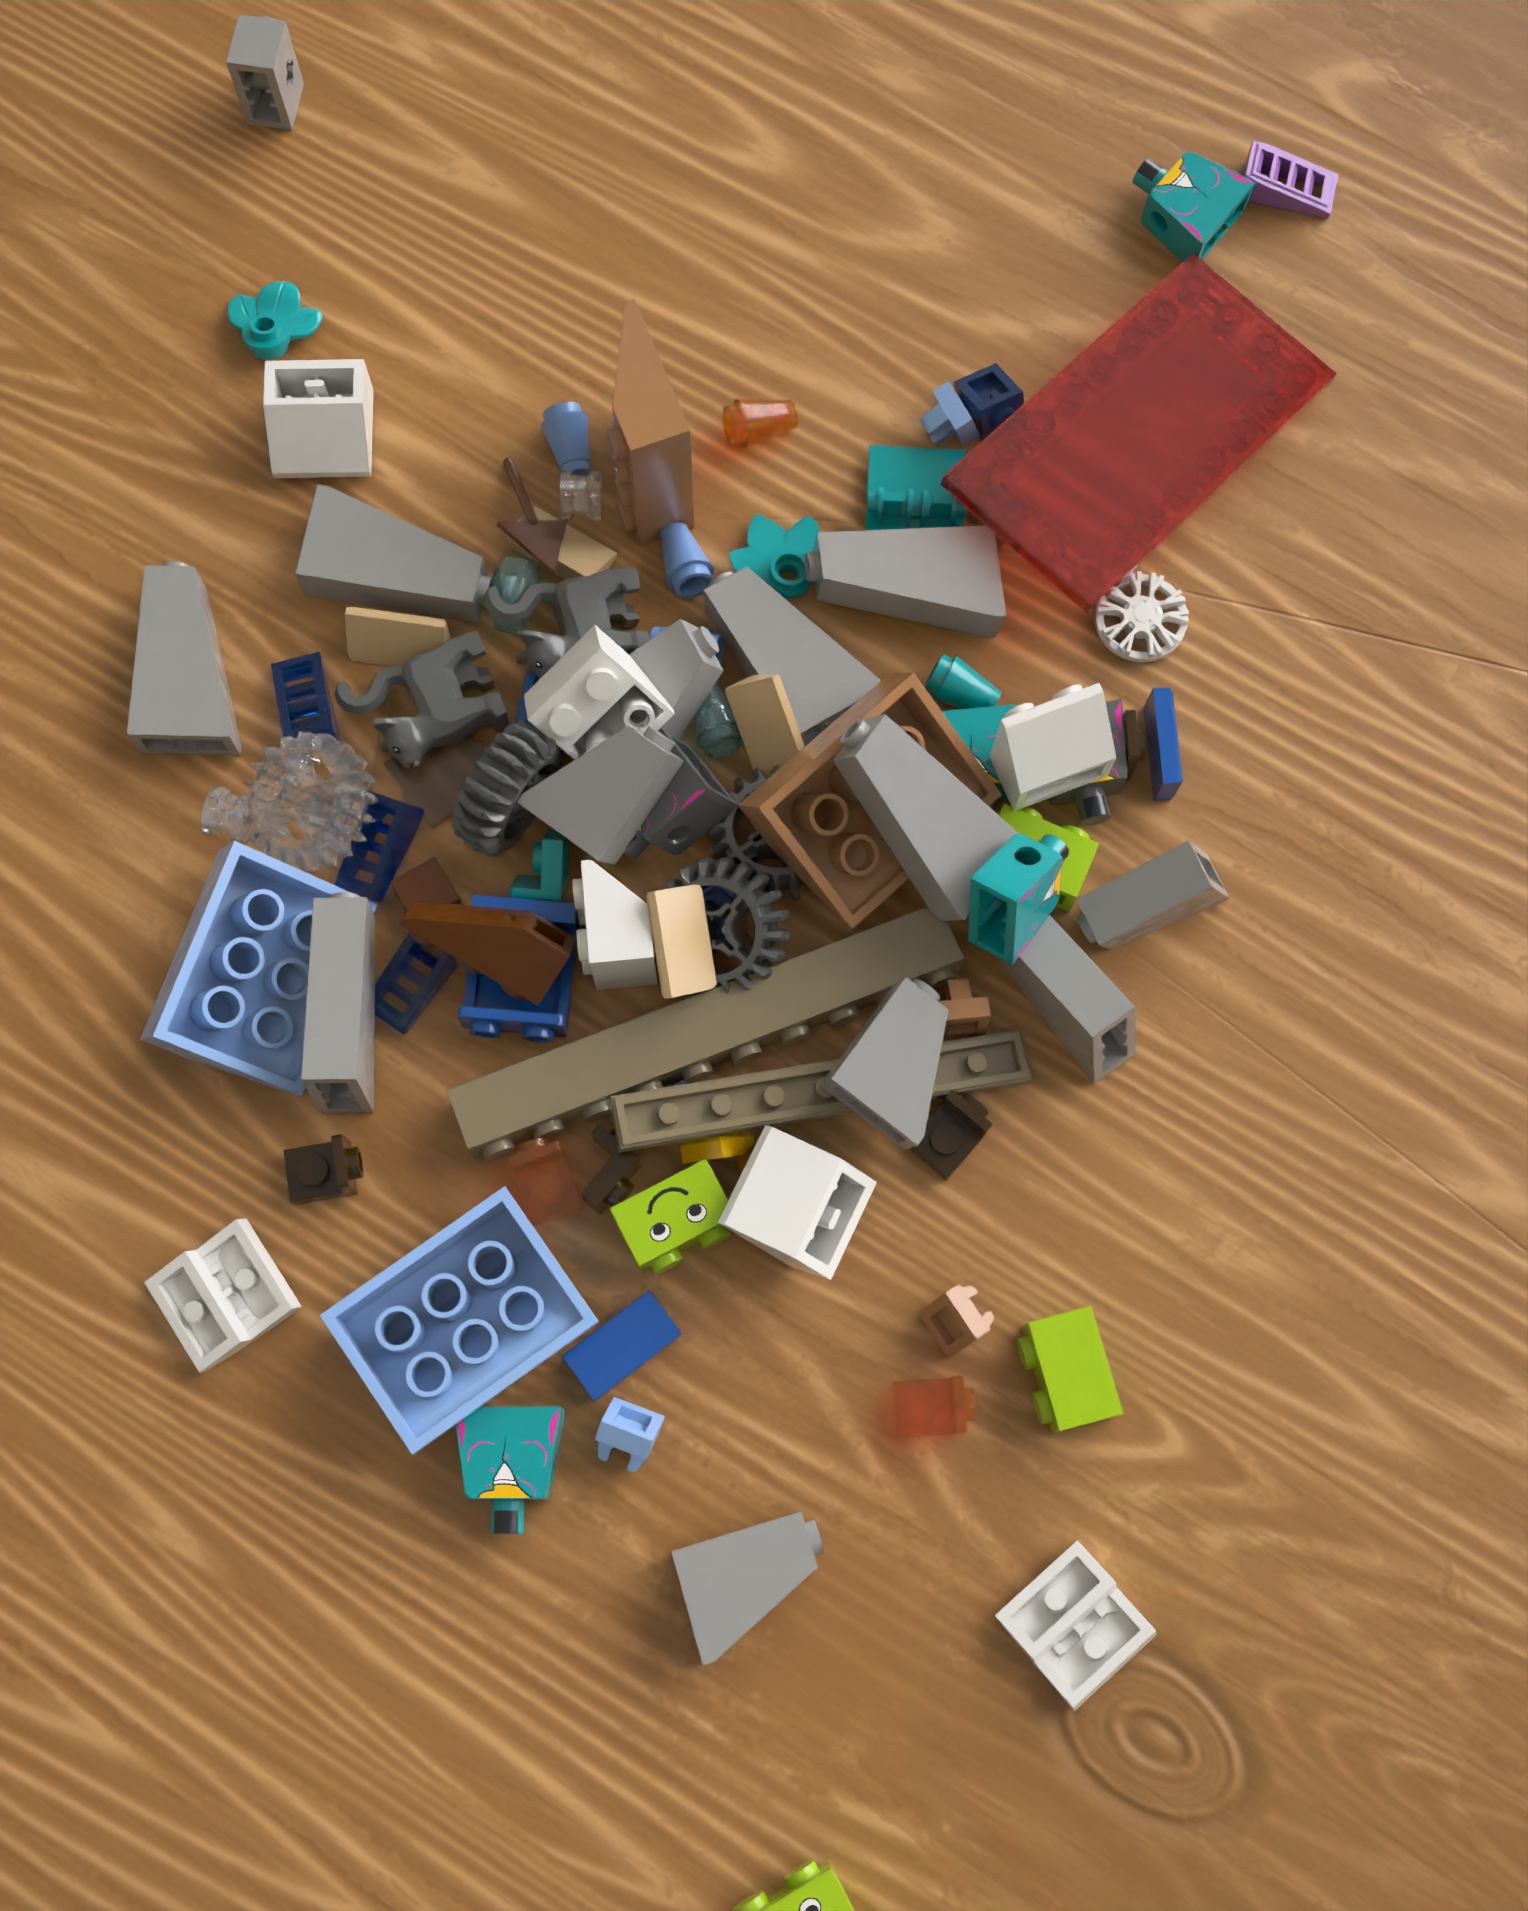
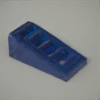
M320 652L271 664L283 742L292 760L295 763H302L340 753L342 746ZM313 676L314 679L292 686L287 685V682ZM313 695H316V696H317V697H313V698H309V699H305V700H301V701H297V702L291 703V701H293V700H297V699H301V698H305V697H309V696H313ZM320 714V716H317V717L305 719V720L298 721V722L295 721L296 719L305 718V717H309V716H313V715Z
M366 790L334 885L361 897H367L369 900L382 903L391 885L390 881L394 879L419 828L425 809ZM387 813L394 816L391 825L383 823ZM378 832L388 835L385 845L374 841ZM368 851L381 854L378 864L365 860ZM359 869L374 874L372 883L355 878Z
M409 933L375 984V1015L402 1034L408 1033L458 967L452 955L444 951L440 959L422 948L424 945L415 941ZM414 958L432 969L428 977L409 965ZM401 975L420 987L416 995L396 982ZM388 992H391L409 1005L404 1013L383 999Z

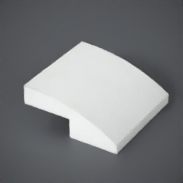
M247 1218L234 1220L198 1249L184 1251L144 1282L199 1373L209 1370L237 1353L302 1308Z
M1078 1540L995 1615L1000 1624L1073 1711L1077 1710L1157 1635L1153 1626L1117 1588L1116 1582Z

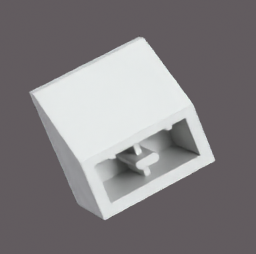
M364 359L265 361L263 408L273 478L371 477L373 387Z
M596 625L524 694L527 720L548 738L555 740L556 744L574 760L626 726H630L643 733L648 726L658 731L675 714L674 709L633 658Z
M1100 683L1083 689L1081 685H1072L1056 693L1051 701L1035 707L1032 703H1024L1005 713L1004 718L1000 721L989 758L1013 811L1109 775L1116 760V753L1104 692Z
M581 861L582 878L573 879V896L575 910L578 911L579 925H586V929L577 930L579 961H582L583 975L593 976L596 990L658 985L656 955L652 940L648 904L594 861Z
M765 1125L718 1223L790 1267L831 1280L877 1182L841 1158L774 1127Z

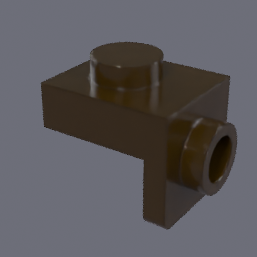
M597 1125L591 1132L593 1140L612 1157L580 1194L583 1201L601 1215L608 1206L613 1207L628 1197L635 1186L629 1180L639 1170L641 1164L639 1157L634 1154L636 1150L619 1153L614 1128L607 1132L600 1125Z

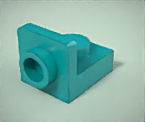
M549 827L542 842H535L533 849V873H541V876L517 875L510 886V897L561 901L568 888L569 839L552 827Z

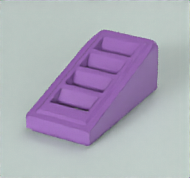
M1253 141L1245 161L1242 176L1255 182L1249 202L1328 219L1331 214L1339 174L1274 146ZM1278 177L1285 178V184L1277 181ZM1296 181L1304 183L1302 191L1294 188ZM1313 185L1322 187L1320 199L1311 196Z

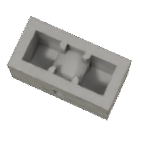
M239 14L226 64L246 122L252 125L293 130L304 82L286 21L275 20L268 16L254 17Z

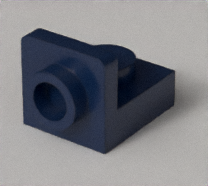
M997 363L954 381L957 395L965 408L978 421L980 441L986 448L995 446L1027 430L1023 391Z

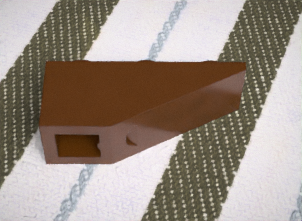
M413 901L399 924L407 929L409 935L418 943L427 947L436 946L452 955L456 963L466 971L473 974L482 973L500 983L502 990L509 996L520 1001L529 1000L537 1006L570 957L576 940L575 936L533 911Z

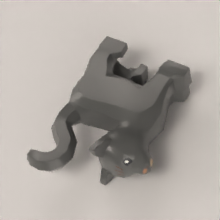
M636 567L608 569L587 577H571L558 583H538L526 586L513 604H506L502 600L496 586L489 587L484 594L487 610L493 617L502 622L516 623L529 617L540 601L552 606L561 636L523 630L522 637L527 644L526 650L516 657L517 664L527 665L529 672L538 676L539 679L594 625L601 629L628 655L650 640L649 632L643 630L619 631L611 629L610 621H619L625 628H633L637 626L640 620L639 612H636L634 606L625 603L624 592L628 595L639 593L640 591Z
M478 630L449 639L429 652L411 657L403 665L391 666L376 673L369 684L367 693L363 696L355 695L345 681L338 683L335 690L337 703L344 711L363 714L370 713L384 702L390 686L400 685L405 687L419 714L416 717L376 718L373 720L375 729L383 733L384 740L380 744L381 750L383 752L389 751L392 758L399 760L407 769H415L419 766L421 759L433 748L458 744L480 728L490 726L497 732H503L509 726L507 712L500 693H487L483 696L472 698L463 697L461 693L462 690L470 687H477L483 692L495 688L489 669L477 667L474 663L475 659L486 655Z

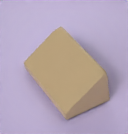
M536 506L533 507L538 521L558 520ZM523 515L517 521H527V518ZM566 525L554 573L564 579L587 577L608 570L617 558V553L573 527ZM506 534L508 545L511 549L541 565Z
M352 606L350 608L346 607L347 653L349 659L353 662L388 667L403 665L411 657L429 652L451 639L447 623L444 619Z
M778 674L753 675L725 689L726 697L752 769L755 770L757 767L763 772L764 778H770L773 767L778 765L781 768L805 747L781 677Z
M693 884L647 892L646 898L661 992L664 999L715 988L717 980L701 886Z

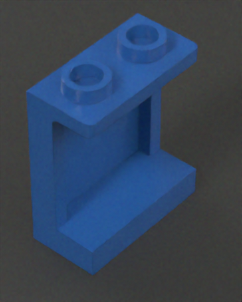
M472 894L471 906L533 911L575 936L576 940L570 957L538 1006L529 1000L520 1001L509 996L502 990L500 983L482 973L473 974L467 971L463 1006H459L458 1019L462 1027L470 1029L469 1033L471 1035L481 1038H500L501 1032L522 1033V1039L527 1041L550 1043L553 1042L554 1036L567 1037L577 951V930H579L578 911L575 910L574 903Z

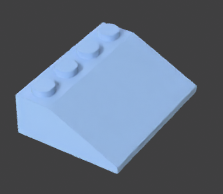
M233 841L220 848L140 1040L187 1059L297 1096H302L305 1089L301 1081L313 899L329 898L333 893L348 891L239 842ZM369 901L372 911L374 913L377 904Z
M505 1186L320 1314L329 1331L412 1455L419 1452L599 1323Z

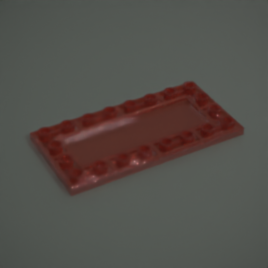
M1193 253L944 474L940 485L1085 613L1089 614L1328 387L1337 373Z

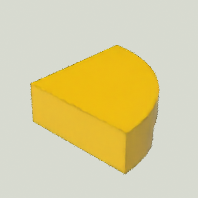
M750 1132L684 1142V1145L680 1146L682 1162L687 1164L700 1162L705 1158L713 1160L743 1155L755 1143L754 1134L750 1135Z

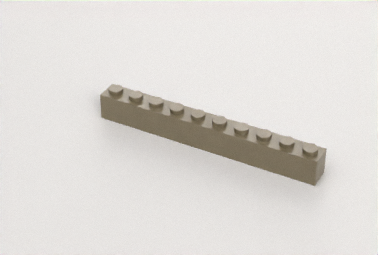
M925 907L769 967L773 973L768 979L752 973L748 975L753 982L752 988L749 990L744 988L738 980L730 982L731 987L728 994L722 985L446 1091L466 1146L473 1158L483 1156L485 1161L498 1159L515 1150L514 1143L532 1136H534L535 1141L547 1140L564 1132L565 1127L563 1124L584 1117L585 1122H592L610 1115L609 1099L611 1096L663 1088L664 1085L680 1079L685 1080L687 1084L694 1083L714 1073L712 1067L729 1060H732L734 1065H740L758 1058L763 1054L761 1048L781 1041L782 1046H790L801 1042L811 1036L810 1029L829 1022L830 1026L834 1028L850 1023L860 1016L859 1010L874 1004L879 1005L891 987L905 977L911 981L919 979L927 983L934 990L947 985V979H956L955 973L960 971L964 956L949 922L940 921L933 915L929 907Z

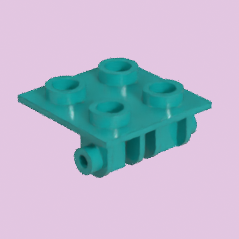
M869 445L866 530L964 526V517L966 516L967 497H965L966 450Z

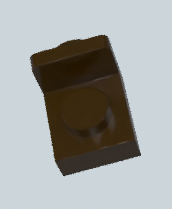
M951 1090L944 1098L942 1104L927 1120L924 1138L918 1146L909 1149L947 1181L992 1127V1123L986 1118L989 1113L973 1096L964 1093L961 1097Z
M343 1134L331 1136L332 1142L284 1150L290 1203L300 1205L357 1195L356 1179L364 1177L363 1161L359 1147H351V1142Z

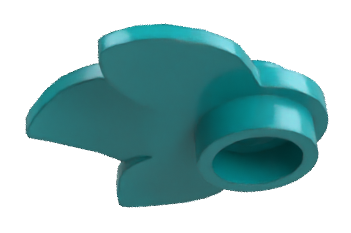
M288 281L269 283L260 290L257 298L237 294L230 300L228 305V318L231 326L242 332L243 342L251 353L257 358L265 360L282 356L287 351L291 340L311 336L318 330L323 319L321 311L307 307L301 308L299 290Z
M756 514L753 516L747 532L748 547L731 551L728 555L735 572L747 566L786 599L797 598L804 595L812 585V582H807L805 553L812 552L817 533L821 531L811 516L799 520L787 532L775 522ZM789 572L794 574L797 579L788 581L782 579L780 575Z

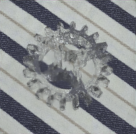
M299 731L297 738L281 736L280 748L274 746L265 747L267 761L265 763L260 761L253 762L252 765L257 771L255 779L243 781L247 788L251 790V795L249 798L239 802L245 809L251 810V813L242 821L248 829L254 830L250 841L256 846L263 848V854L306 871H318L320 865L328 868L337 866L338 856L345 858L353 856L350 842L352 840L356 842L366 841L360 829L363 823L375 822L373 817L366 813L367 806L379 801L374 794L366 792L376 781L371 774L364 772L368 763L363 757L354 754L355 749L350 744L341 740L337 741L335 737L326 733H317L316 735L311 732ZM324 764L332 778L327 781L322 780L321 776L315 774L313 766ZM295 822L296 827L302 829L304 839L296 840L286 824Z

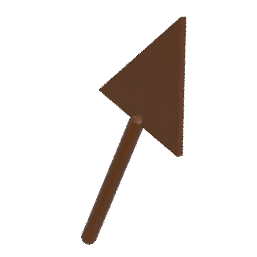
M505 458L503 460L504 467L527 521L498 522L497 527L554 575L568 519L538 521L512 459Z

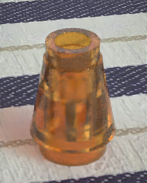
M735 399L733 405L723 408V426L730 445L740 444L741 447L746 448L797 427V411L791 399L784 401Z

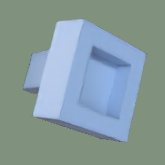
M949 381L932 391L938 404L924 414L920 421L934 445L958 436L965 447L980 437L971 416Z
M614 1397L600 1422L595 1440L598 1441L599 1459L607 1461L613 1448H617L630 1453L631 1458L627 1470L637 1471L644 1460H647L659 1435L665 1416Z

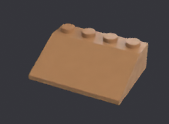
M633 299L624 303L612 402L614 428L608 429L607 433L614 455L610 456L617 478L613 480L614 489L619 503L616 504L617 513L624 531L629 532L633 530L641 547L661 540V530L671 523L682 522L687 525L689 530L693 529L694 506L690 428L636 301Z
M914 672L888 674L738 804L739 808L766 843L848 929H853L909 879L905 870L833 762L843 747L840 743L843 733L854 721L859 718L866 719L886 714L988 806L992 805L1002 796Z

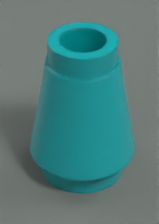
M942 654L924 686L928 692L933 694V700L961 709L996 706L1002 693L1001 690L995 688L993 684L957 655L952 659Z

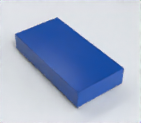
M1170 687L1153 688L1144 705L1153 800H1171L1183 782L1173 691H1171Z
M649 1290L565 1353L562 1358L596 1402L681 1337L682 1333Z

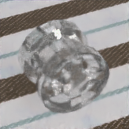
M561 470V519L572 520L576 515H586L590 520H601L603 506L602 471H591L587 476H577L571 470Z
M215 785L210 790L203 805L201 831L203 834L213 837L220 834L229 835L232 841L243 845L247 844L258 822L260 811L258 796L249 793L237 796L232 794L229 788Z

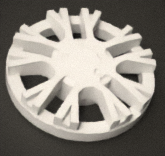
M1137 571V573L1129 572L1127 576L1110 582L1098 600L1094 615L1095 627L1101 641L1117 656L1133 662H1152L1168 656L1182 641L1189 620V611L1185 605V597L1181 595V590L1177 591L1172 585L1164 581V576H1156V573L1151 572V575L1142 574V571ZM1141 585L1149 586L1148 596H1140ZM1131 586L1134 596H1125L1119 589ZM1158 589L1168 598L1158 601L1155 599L1154 593ZM1111 599L1125 607L1122 608L1120 606L1107 602V600ZM1175 607L1177 610L1167 613L1162 612V610ZM1104 615L1117 616L1120 618L1121 623L1106 628ZM1171 622L1178 624L1176 635L1165 629L1161 623ZM1124 630L1128 636L1119 644L1114 638ZM1155 632L1165 644L1164 647L1161 648L1153 635ZM1133 639H1145L1147 642V652L1131 650Z

